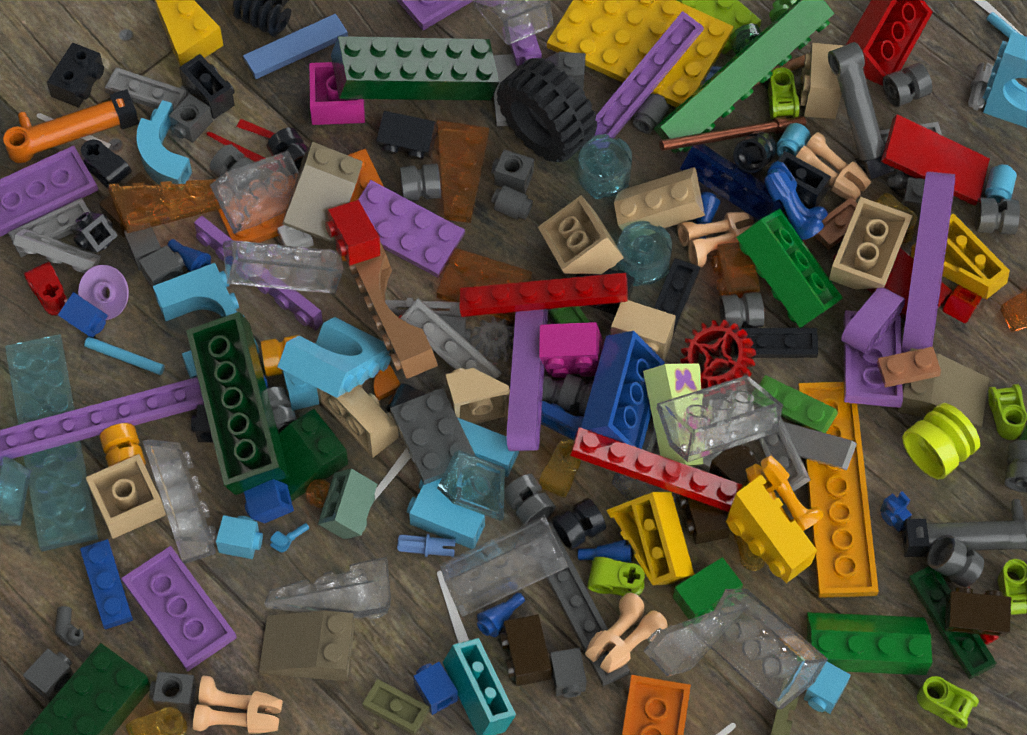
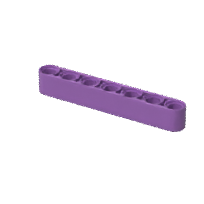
M926 173L902 341V353L909 352L911 348L924 349L933 347L954 194L955 174Z
M548 309L520 311L515 314L507 422V447L509 451L539 450L544 365L539 357L540 325L547 324Z

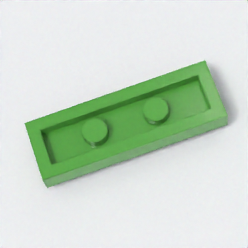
M767 375L763 377L751 396L754 403L770 411L775 410L780 416L798 425L823 433L827 432L838 414L835 408Z

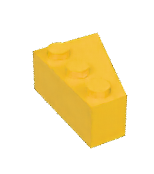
M154 0L157 13L168 36L179 67L199 54L205 58L224 46L219 25L195 0Z
M953 213L950 216L942 276L987 300L1007 284L1010 270ZM916 243L912 245L911 257L913 259L915 255Z
M761 474L736 493L726 523L735 535L740 536L748 544L751 552L756 556H760L769 566L770 571L787 584L812 564L817 549L795 520L791 523L780 509L784 504L778 497L773 500L763 486L767 481Z
M651 492L606 510L610 518H614L621 528L620 534L623 539L628 540L636 553L634 556L652 585L674 584L695 575L671 492Z

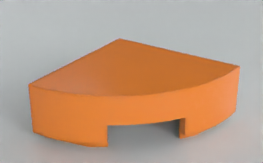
M390 364L385 371L380 370L374 380V395L379 401L393 395L400 384Z

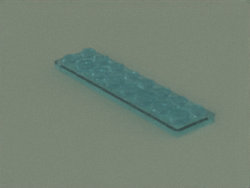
M61 334L5 346L18 425L75 410ZM81 440L24 455L41 552L99 539L90 488L85 478L87 477Z

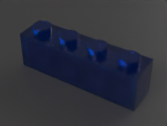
M706 145L692 146L680 167L682 171L695 167L699 182L757 220H761L778 209H781L784 214L783 204L780 200L773 201L765 183L751 174L740 170L734 163Z

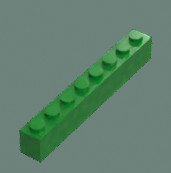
M797 0L661 121L654 130L662 140L710 132L716 126L713 123L720 116L724 118L735 109L733 106L735 102L739 99L743 101L754 92L752 89L754 85L758 82L762 84L773 75L771 70L777 65L781 67L792 58L790 53L796 48L800 50L811 41L809 36L815 31L819 33L830 24L828 19L835 13L824 0ZM693 146L671 149L673 153L681 151L685 153Z

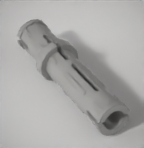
M407 298V300H386L387 306L397 317L407 311L400 310L398 307L409 308L415 302L413 298ZM423 301L429 308L450 309L449 311H434L438 316L461 317L459 310L460 302Z

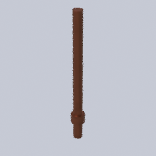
M804 116L788 119L786 117L774 118L771 122L660 140L659 147L661 151L746 137L755 131L779 134L784 133L787 126L792 123L806 126V119Z

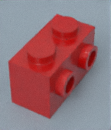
M359 200L328 209V221L325 222L327 233L330 238H335L337 251L341 257L345 256L349 266L380 256V237Z

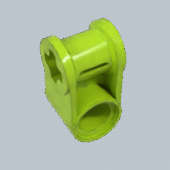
M776 68L772 71L773 75L770 77L768 85L771 119L778 116L799 117V98L796 94L794 75L787 68Z
M1013 384L1010 388L1001 389L989 387L988 402L993 412L998 434L1006 440L1017 439L1020 437L1027 421V413L1020 385ZM1008 420L1013 421L1016 424H1011L1008 422Z
M595 557L592 560L587 588L600 594L624 596L631 592L639 596L644 590L645 573L643 568L635 563L616 561L606 557ZM630 578H635L633 584L628 583Z
M1012 559L1005 563L998 575L999 591L1003 592V596L1011 597V615L1027 614V564L1020 559ZM1007 572L1016 573L1020 580L1011 579Z
M938 676L928 678L917 694V701L923 709L960 729L967 727V718L972 708L977 707L979 703L978 698L971 692L961 689ZM927 689L935 690L939 694V699L929 696Z

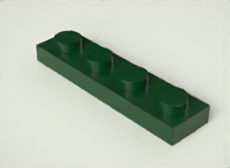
M930 566L910 575L907 581L969 680L994 668L997 662L979 634L945 631L946 596L951 592V589L942 575Z

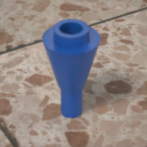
M702 192L701 197L705 216L696 218V224L711 223L721 203L715 194Z
M171 239L167 244L174 253L178 252L189 272L211 264V256L208 253L183 246L175 239Z
M623 539L598 546L597 548L578 549V560H593L595 557H606L621 562H632V546L627 545L626 540Z
M517 592L507 602L478 613L477 626L479 630L486 636L497 637L504 627V621L509 620L513 611L525 602L523 595Z

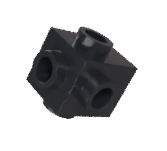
M86 212L80 215L75 220L76 224L70 228L75 235L73 240L80 249L96 253L106 249L111 244V241L118 236L112 228L113 224L109 218L99 213Z

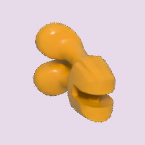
M772 455L762 459L761 466L754 464L746 468L749 483L762 474L767 481L763 486L773 500L777 498L774 490L778 492L793 519H790L782 506L780 507L790 523L795 520L804 531L824 516L823 511L819 507L807 509L799 502L787 480L790 475Z

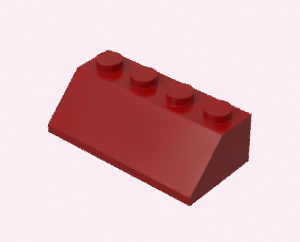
M924 0L870 1L846 43L848 45L856 42L862 49L865 59L863 70L866 79L883 86L884 76L901 71L933 13Z

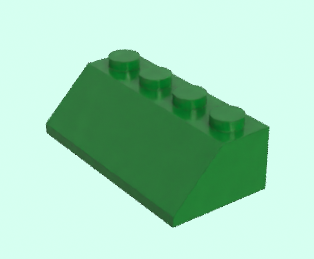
M781 209L762 218L736 237L740 242L739 246L742 252L752 259L757 273L766 279L771 286L773 296L783 303L787 309L788 317L799 328L843 299Z
M807 612V670H819L825 660L845 672L927 675L932 665L931 633L925 617Z

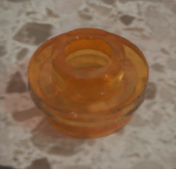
M318 479L310 483L306 490V498L312 506L317 508L324 507L330 488L329 482Z

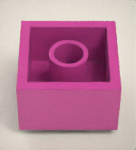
M332 62L309 63L312 125L365 123L364 99H339Z
M596 322L540 325L539 357L548 375H552L555 378H566L567 374H580L583 377L595 376L604 346V340Z

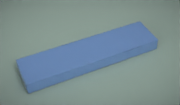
M333 14L243 55V58L254 78L258 79L335 44L338 36H348V32L338 16Z

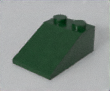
M314 408L290 423L279 434L289 477L279 481L288 485L291 501H294L349 464L346 448Z

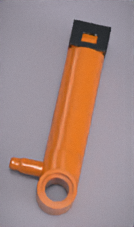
M128 89L110 94L111 100L35 126L31 125L25 112H20L18 118L21 127L17 126L8 129L3 137L9 158L15 163H26L31 160L35 153L118 125L123 130L139 124L137 112Z

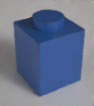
M74 292L58 314V316L92 338L103 330L106 319L109 316Z
M272 479L244 491L246 499L245 510L251 519L265 524L294 511L288 485Z
M440 661L434 665L429 663L417 670L416 675L413 676L414 686L424 703L430 706V713L432 715L458 701V691Z

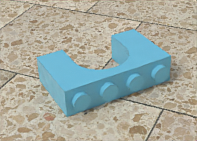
M1012 32L1009 41H1002L983 96L986 103L983 113L1027 128V88L1015 80L1016 78H1027V37Z
M215 263L153 286L156 300L165 321L196 310H210L225 317L236 313V309H239L235 294H229L226 287L230 285L225 272H219ZM255 341L257 353H260L257 343ZM191 350L182 353L190 379L197 377Z
M333 317L323 323L316 344L301 336L287 341L278 368L338 398L344 393L350 392L354 387L362 385L369 378H374L380 370L385 371L391 361V356H389L391 350L387 351L383 341Z
M458 418L477 458L476 465L508 477L519 451L508 450L507 436ZM446 477L426 485L423 484L421 479L419 483V489L421 490L417 498L412 497L407 508V513L410 515V525L442 538L456 539L455 543L474 550L485 527V514L451 500L442 487Z

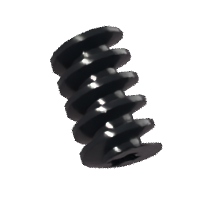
M234 0L232 5V14L236 19H242L244 23H250L254 28H259L262 32H268L272 37L279 35L285 29L292 12L290 8H286L282 12L283 5L280 3L274 7L273 0H267L266 3L265 0Z

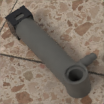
M856 42L829 51L828 62L832 72L838 79L859 156L855 159L856 163L871 180L894 171L893 167L881 162L885 148L863 70L865 59L862 49Z
M1019 499L1011 501L1013 519L1011 521L927 523L926 519H906L901 530L904 557H925L935 541L944 535L955 537L965 546L975 551L1015 549L1027 551V520H1024L1021 501Z

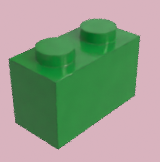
M722 557L674 588L673 599L692 625L699 621L705 623L716 615V611L724 605L728 608L739 601L743 583Z

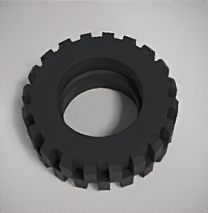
M530 58L500 82L497 90V102L501 107L502 116H505L506 123L514 130V134L518 139L520 138L524 145L529 149L531 148L539 157L543 156L545 160L553 162L567 161L586 145L596 133V113L591 108L590 100L584 95L585 92L575 83L572 76H568L564 69L560 66H555L550 60Z

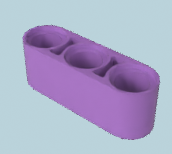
M877 288L848 323L842 334L841 341L864 354H868L899 316L906 299L886 288Z

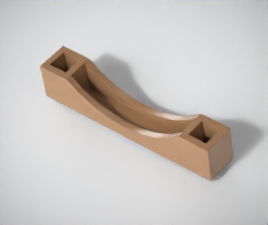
M380 242V256L350 266L348 264L352 275L357 273L359 276L355 278L360 293H367V296L363 297L369 312L375 311L376 313L372 318L378 332L382 330L385 332L381 337L387 351L392 349L394 351V354L390 356L396 370L402 369L406 379H409L437 367L438 364L423 329L410 325L398 318L386 304L385 292L392 269Z

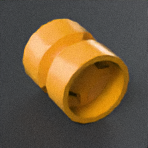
M300 335L284 337L282 342H279L277 339L261 341L266 377L282 374L283 370L278 368V364L286 342Z
M129 423L116 424L101 432L99 437L103 451L107 454L105 458L108 467L140 454L144 465L146 464L134 425Z

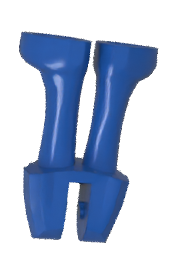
M779 161L772 163L765 177V184L773 201H781L791 225L802 240L813 237L823 229L824 224L822 220L826 218L828 212L822 206L808 209L799 199L796 192L797 182L786 165Z

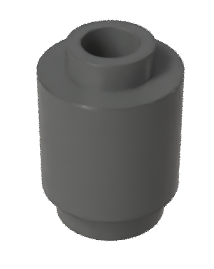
M650 94L634 114L633 125L635 128L646 134L651 133L669 110L666 99L659 94Z
M504 185L502 189H496L491 203L495 204L494 210L516 220L519 218L526 220L532 208L533 200L529 199L528 195Z

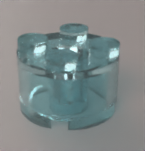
M606 134L594 136L582 147L578 157L577 176L580 185L593 198L611 197L629 186L632 168V152L630 147L624 140L609 138V135Z
M648 221L634 222L625 227L617 242V247L624 257L617 262V269L633 276L634 286L658 282L668 274L670 267L672 240L669 233L660 225L657 227L651 225Z

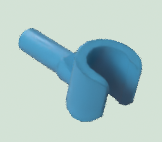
M308 524L301 525L287 535L276 531L270 539L272 542L270 546L279 552L287 551L291 542L296 537L310 529Z

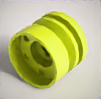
M947 403L938 404L932 412L926 414L924 420L917 421L902 436L904 447L912 461L924 473L937 480L944 479L957 468L959 462L966 461L970 455H973L980 448V438L970 420L960 410Z

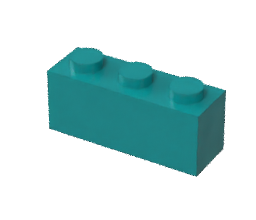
M476 638L452 645L442 663L458 691V697L476 734L497 735L504 733L515 718L516 713L480 639Z

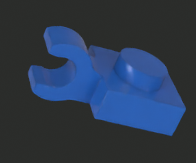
M903 491L899 493L898 497L892 493L885 498L880 509L883 520L889 526H893L898 532L902 530L905 520L910 519L912 516L907 510L910 499Z

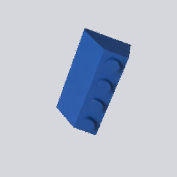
M635 331L606 336L581 428L642 449L652 413L643 371L664 365L665 362Z

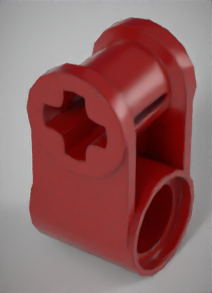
M47 261L23 274L33 294L37 296L47 314L57 316L67 302V298L54 268Z

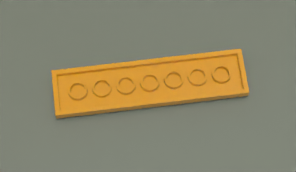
M844 382L799 383L798 391L837 410L838 414L826 434L857 443L847 470L805 459V468L811 479L807 482L809 508L819 507L824 513V516L811 526L813 545L817 549L815 567L818 597L877 596L879 590L857 403L844 402Z

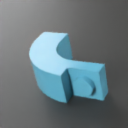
M162 100L158 109L153 110L150 120L141 118L137 128L138 150L143 167L148 175L162 187L181 194L192 174L189 158L172 153L162 145L171 127L169 115L174 111L172 103Z

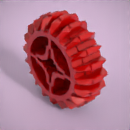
M723 319L719 326L716 320H712L711 327L709 328L705 323H701V332L698 333L697 330L692 329L694 338H685V343L689 347L681 348V353L686 357L680 359V363L698 364L699 354H703L706 361L703 365L705 367L704 371L700 372L701 391L707 388V392L711 395L714 394L716 389H718L721 395H724L725 387L735 391L734 384L736 382L744 385L743 375L751 376L752 373L747 367H753L756 364L751 358L756 355V351L754 348H750L754 343L751 338H746L747 332L744 329L739 330V326L736 323L729 327L727 320ZM718 339L716 343L708 345L709 342ZM733 342L737 343L739 349L737 362L730 356ZM711 355H713V356H719V357H720L721 355H723V357L725 358V360L722 359V358H721V359L716 358V359L714 360ZM722 370H730L723 375L717 376Z

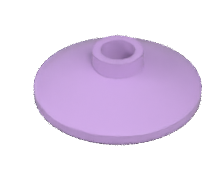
M98 265L90 268L83 275L79 284L78 295L109 315L106 320H110L122 313L126 307L129 289L126 279L119 270L109 265ZM107 288L110 290L109 297L106 295Z

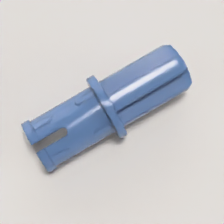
M401 534L398 537L397 549L399 552L425 554V557H428L429 554L454 558L455 550L444 549L443 546L455 547L456 539L430 537V534H427V537Z

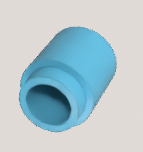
M799 123L789 124L777 142L778 156L780 157L784 151L796 156L804 145L806 146L810 140L811 134L809 130Z
M1001 164L991 168L985 190L986 198H995L998 203L1002 199L1012 198L1017 174L1010 166Z

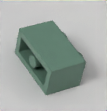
M352 468L334 473L318 525L343 539L361 536L367 526V516L370 507L374 503V494L378 484Z

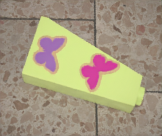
M664 364L643 371L660 456L691 467L702 465L700 365Z

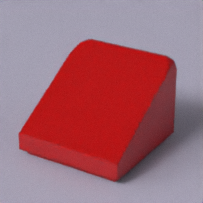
M958 285L950 294L943 312L963 323H967L981 302L982 297Z

